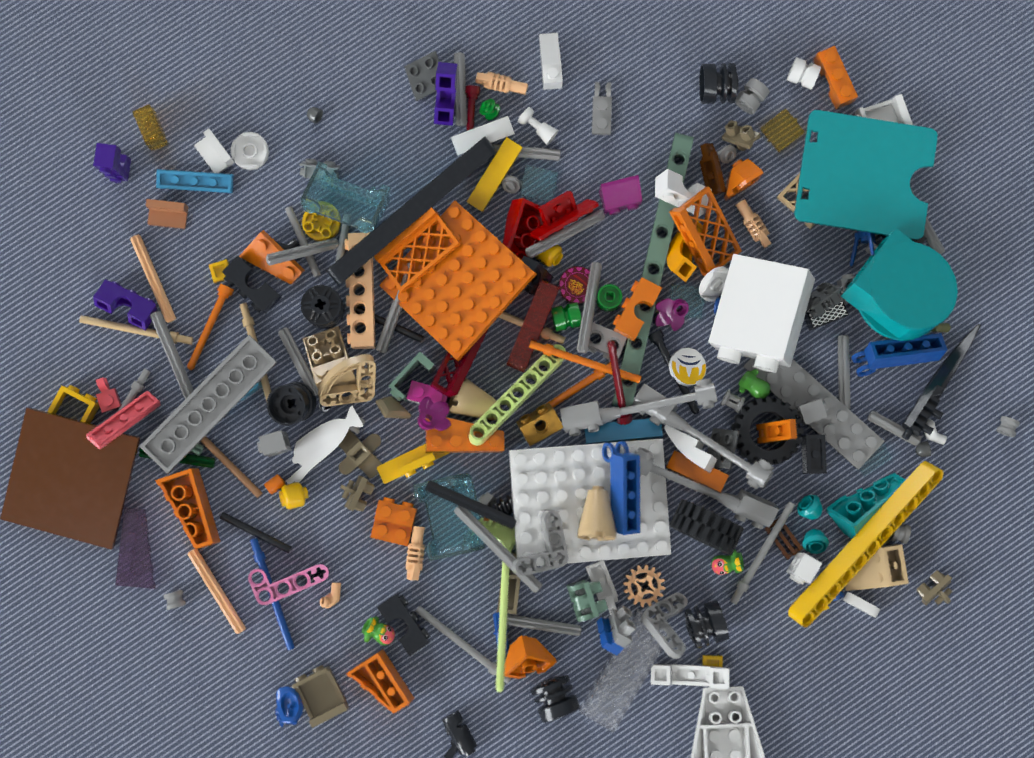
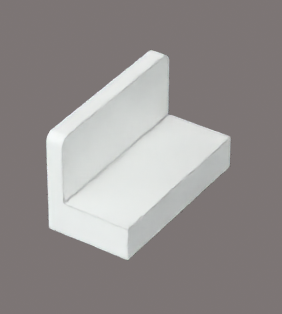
M208 128L203 132L206 137L194 146L214 173H221L235 162Z

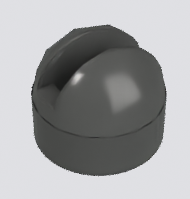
M311 107L307 110V117L311 122L317 124L323 116V110Z
M928 441L917 445L916 453L918 456H931V448Z

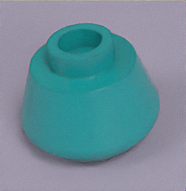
M817 495L805 496L797 506V513L809 520L819 518L823 510L820 498Z
M811 529L805 534L802 546L804 550L811 554H819L828 548L829 540L821 530Z

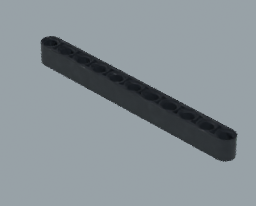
M483 137L331 265L326 272L339 286L493 156L497 150L486 137Z

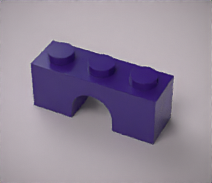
M438 62L434 124L453 126L458 66L456 63Z
M97 143L93 166L100 173H103L104 177L109 178L111 182L121 183L122 181H128L131 159L127 155L121 154V149L116 145Z
M105 279L93 296L94 305L110 314L118 306L125 305L130 307L131 309L127 313L128 322L145 331L152 322L150 315L157 312V304L152 299L143 298L135 291L127 290L114 281L110 282Z

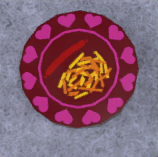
M574 266L562 274L559 280V290L561 296L567 302H577L578 304L585 302L589 269L582 266Z

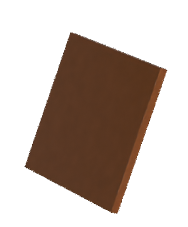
M27 407L0 519L112 550L115 545L141 437L122 433L99 450L86 436L87 433L97 427L96 425Z

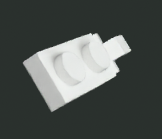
M603 560L585 568L591 582L600 581L603 592L596 593L598 600H606L611 615L612 608L617 610L615 602L619 600Z

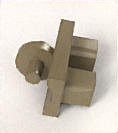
M733 120L727 123L725 126L726 132L722 135L723 141L735 144L740 151L751 149L753 143L761 137L759 132L753 131L752 126L745 125L740 127Z
M358 475L356 482L349 480L347 486L341 484L340 488L345 490L342 498L347 499L344 507L351 511L355 509L363 512L367 502L359 498L362 492L371 495L375 486L368 482V479Z
M936 570L929 578L936 584L934 588L930 589L925 583H922L917 588V592L922 597V602L926 606L937 595L939 596L935 600L937 605L942 601L947 604L951 602L948 596L952 593V590L950 588H947L944 592L943 590L951 583L952 578L948 574L945 576Z

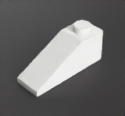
M558 33L539 34L543 90L562 89L563 80Z

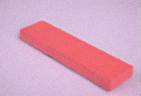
M149 391L144 392L87 433V439L101 450L161 406L160 401Z

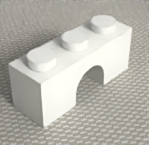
M669 169L655 177V197L677 207L683 205L705 188V186L696 183L689 189H686L683 185V176ZM705 194L702 196L701 205L707 206L708 197ZM691 205L686 210L694 214L695 206ZM700 207L699 217L706 213L705 208Z

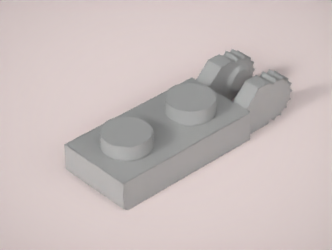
M595 82L592 107V135H611V82L606 84V97L599 96L600 84Z

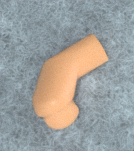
M332 582L331 593L320 599L321 607L331 608L339 602L341 583Z

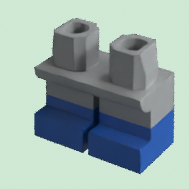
M622 606L618 611L612 608L611 615L607 619L601 617L596 621L602 648L616 656L632 641L631 633L636 630L635 624L629 620L633 616L632 611L627 607Z

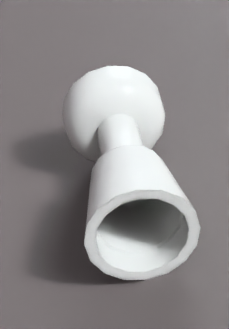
M528 107L521 114L518 122L522 125L527 122L536 129L538 136L548 145L559 130L544 122L541 124L532 117L534 111Z

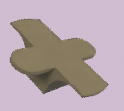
M349 429L339 444L340 448L347 455L339 464V471L347 475L356 467H359L370 479L375 477L379 473L377 466L382 463L372 452L380 446V436L371 434L361 442Z

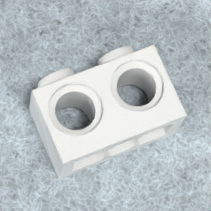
M797 552L786 572L790 574L789 578L798 584H811L822 563L806 553Z

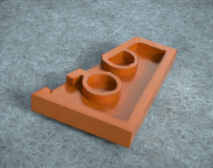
M264 230L239 255L240 258L290 285L305 271L295 260L268 265L266 255L283 251L284 249Z

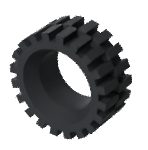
M772 397L759 398L742 407L740 412L735 415L733 419L735 422L732 424L731 430L740 431L736 450L739 449L740 455L743 458L746 457L750 463L759 462L760 459H763L771 465L780 464L790 459L791 455L798 451L799 448L797 446L803 440L800 438V435L804 434L803 428H800L802 420L797 418L796 414L798 412L796 409L792 410L788 402L783 403L781 402L782 399H772ZM761 413L774 414L781 420L796 419L797 439L784 440L776 449L764 450L758 447L751 438V423Z
M681 499L669 525L673 529L729 555L733 554L744 530L737 523Z

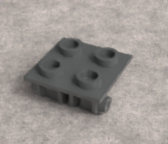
M436 51L404 66L416 101L437 92L435 90L436 71L440 61Z
M828 282L819 284L816 290L811 293L807 309L812 310L809 312L811 317L819 318L826 313L825 310L829 311L828 305L833 308L842 302L843 298L841 295L843 291L841 290L843 287Z
M713 428L710 439L735 454L740 431ZM710 447L708 448L707 453L717 459L714 468L731 469L732 461Z

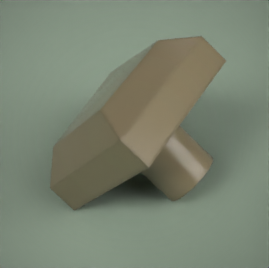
M393 396L381 398L375 402L384 418L410 419L412 416Z

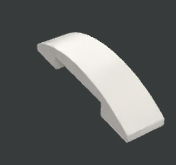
M651 664V684L709 686V688L729 689L730 668L687 664Z

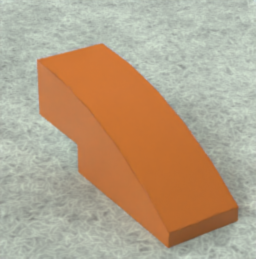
M675 450L666 468L720 493L729 475L715 468L709 473L693 463L684 454Z

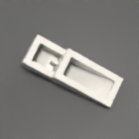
M506 116L453 136L451 140L457 155L468 151L483 137H486L492 143L515 133L509 117Z
M665 425L664 429L669 438L684 456L700 468L711 473L717 459L711 454L702 451L704 444L679 430Z

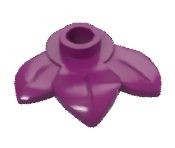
M670 298L659 301L655 305V308L659 311L655 318V325L666 326L670 324L673 331H677L684 324V316L689 311L688 303L684 299L672 300Z
M428 396L421 400L418 406L420 412L418 425L423 430L435 428L443 431L451 426L450 421L445 418L449 413V405L447 403H433Z

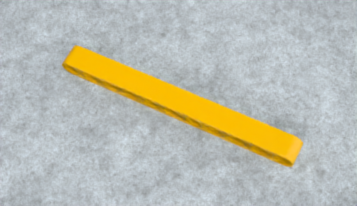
M928 461L922 462L791 605L788 616L803 627L811 625L943 478V470Z

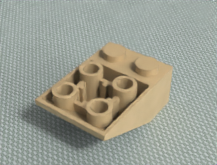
M339 326L302 338L318 389L324 376L334 366L350 358ZM354 370L341 376L333 386L356 384Z
M900 544L881 546L845 586V591L909 584L903 546Z

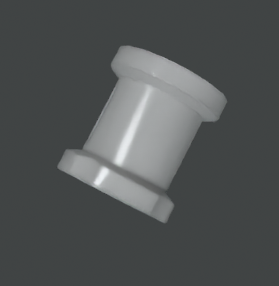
M727 390L720 405H726L735 409L736 413H739L744 404L745 397L736 396L731 393V390Z

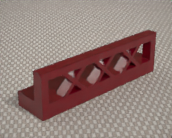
M487 331L460 361L456 360L453 356L450 358L451 354L447 351L431 387L449 398L457 395ZM453 360L456 368L454 371L449 372L447 363ZM446 376L448 382L446 389L438 384L440 377Z

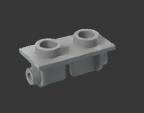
M305 159V161L300 163V166H304V168L300 169V175L304 178L317 179L318 172H320L321 180L334 181L339 178V173L336 170L340 168V165H335L336 162L333 161L317 163L316 159Z

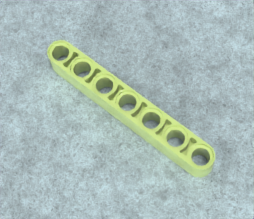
M554 345V348L566 351L562 345ZM543 354L474 423L469 432V441L473 445H482L562 364L564 359ZM539 366H545L548 370L542 371ZM526 379H533L535 384L527 383ZM513 392H520L522 397H515ZM507 405L509 410L503 411L500 406ZM493 418L496 423L489 424L486 419ZM475 431H480L483 434V436L481 438H477L473 435V433Z

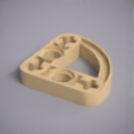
M370 354L354 356L334 366L320 383L318 389L320 404L323 406H336L367 402L373 399L375 396L376 364L373 356ZM356 369V384L333 386L341 376ZM364 376H370L368 380H361ZM346 392H350V393H351L349 396H346V397H343V396H342V395H343L344 393H346Z

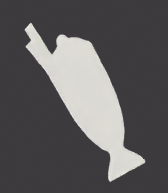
M353 406L350 407L346 419L328 421L313 429L296 442L292 461L294 464L298 463L302 467L286 480L287 484L294 481L300 482L313 467L334 451L346 436L349 427H363Z

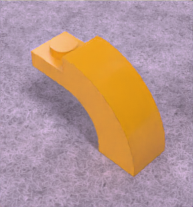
M697 221L696 229L699 233H702L703 225ZM677 232L668 249L667 265L674 274L686 282L697 266L692 263V255L683 237Z

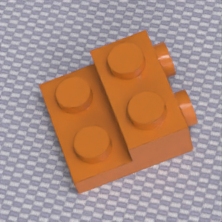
M384 497L383 500L378 501L370 538L408 546L417 508H413L414 504L403 501L402 505L394 503L395 499Z

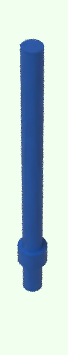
M251 539L250 543L255 554L253 555L255 563L257 562L259 569L266 573L271 584L273 582L265 562V553L262 552L258 539ZM279 600L271 604L287 650H291L295 646Z

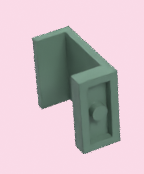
M421 352L414 357L389 385L392 389L390 393L399 402L401 399L406 402L407 397L397 388L419 364L431 374L436 369V366Z

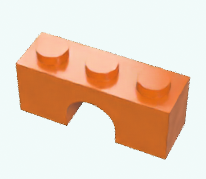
M833 46L818 52L813 61L816 65L821 66L820 76L824 75L828 80L830 86L828 94L835 109L837 110L852 104L858 95L836 47Z
M641 277L639 282L635 280L631 288L633 294L631 298L626 297L622 308H624L622 315L617 314L613 325L616 326L613 331L634 341L644 324V321L635 316V306L646 304L652 307L662 287Z

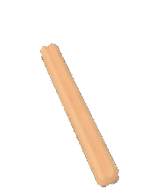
M132 236L130 240L165 321L170 323L176 320V317L141 236Z
M198 549L189 551L188 556L235 633L240 634L246 629L242 620Z

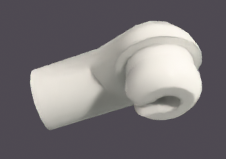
M929 419L926 424L934 428L931 435L924 432L926 438L944 445L947 436L937 433L935 422Z

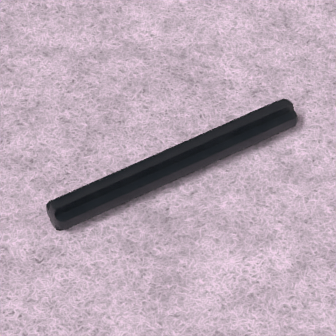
M431 480L428 481L425 490L431 494L510 529H513L517 522L512 516Z

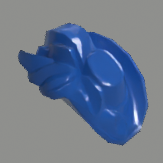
M287 686L281 687L276 692L277 708L275 709L277 720L281 727H283L284 723L298 724V720L303 713L301 697L295 689Z

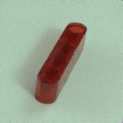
M541 280L507 361V366L523 373L525 372L534 349L529 348L531 340L538 342L558 294L559 286Z

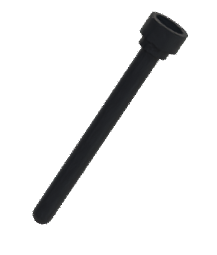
M660 329L649 335L648 338L651 343L653 342L654 346L657 345L669 368L671 355L663 342L664 334ZM677 383L683 395L690 394L687 386ZM695 401L687 402L692 413L698 414L699 408Z

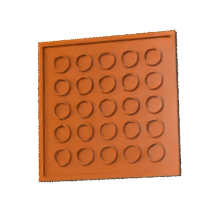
M454 200L441 215V218L461 245L403 293L399 292L398 299L400 301L398 304L456 360L460 361L537 274ZM439 222L433 226L432 233H441L442 226ZM422 236L417 245L426 246L427 236ZM431 236L430 246L438 247L440 237ZM444 237L443 247L448 248L454 242L451 238ZM412 249L404 258H411ZM417 249L415 259H424L425 249ZM429 250L428 260H434L437 257L438 250ZM402 261L401 271L409 270L407 265L410 261ZM415 262L413 272L422 270L423 262ZM400 274V277H399V283H400V284H401V281H402L403 276H404L405 274ZM387 276L379 286L395 300L398 288L391 278Z

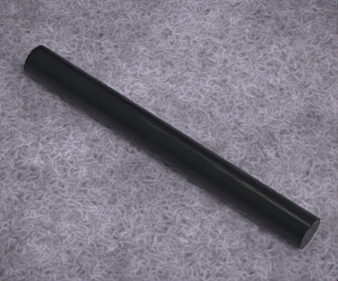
M359 306L355 309L357 314H362L365 309ZM375 314V322L384 326L386 319ZM396 324L394 331L420 343L422 342L423 335Z
M225 512L220 516L221 520L288 554L292 546Z

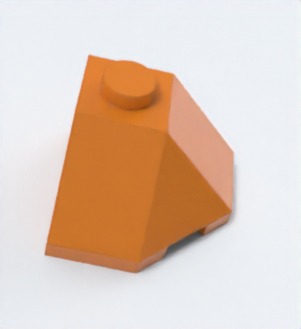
M740 159L732 165L733 168L729 172L726 192L724 194L725 201L756 183L763 175V171L751 160L746 159L742 161Z
M521 635L509 647L505 661L504 676L520 679L526 677V673L537 671V674L544 673L557 661L536 638Z

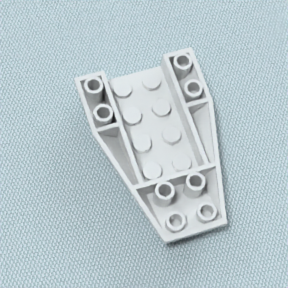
M743 686L730 687L729 689L703 688L691 758H765Z

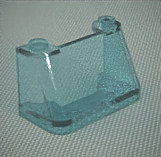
M318 161L301 197V205L308 213H315L357 228L363 233H368L375 229L390 202L391 187L381 185L378 190L374 186H372L371 190L337 179L335 172L330 174L327 171V164Z
M468 473L431 480L477 501L474 483L471 475ZM428 481L413 485L415 499L420 503L425 502L433 538L426 546V554L429 557V561L466 554L485 548L486 544L454 513V509L458 505L427 492L425 487ZM470 511L478 520L481 518V515Z

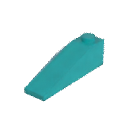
M896 473L890 474L873 482V486L864 490L860 488L856 490L857 493L849 497L846 495L840 497L826 509V512L840 530L852 539L906 479Z

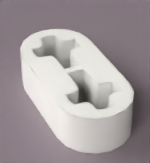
M847 592L843 599L846 603L874 618L877 617L880 611L878 607L850 592Z

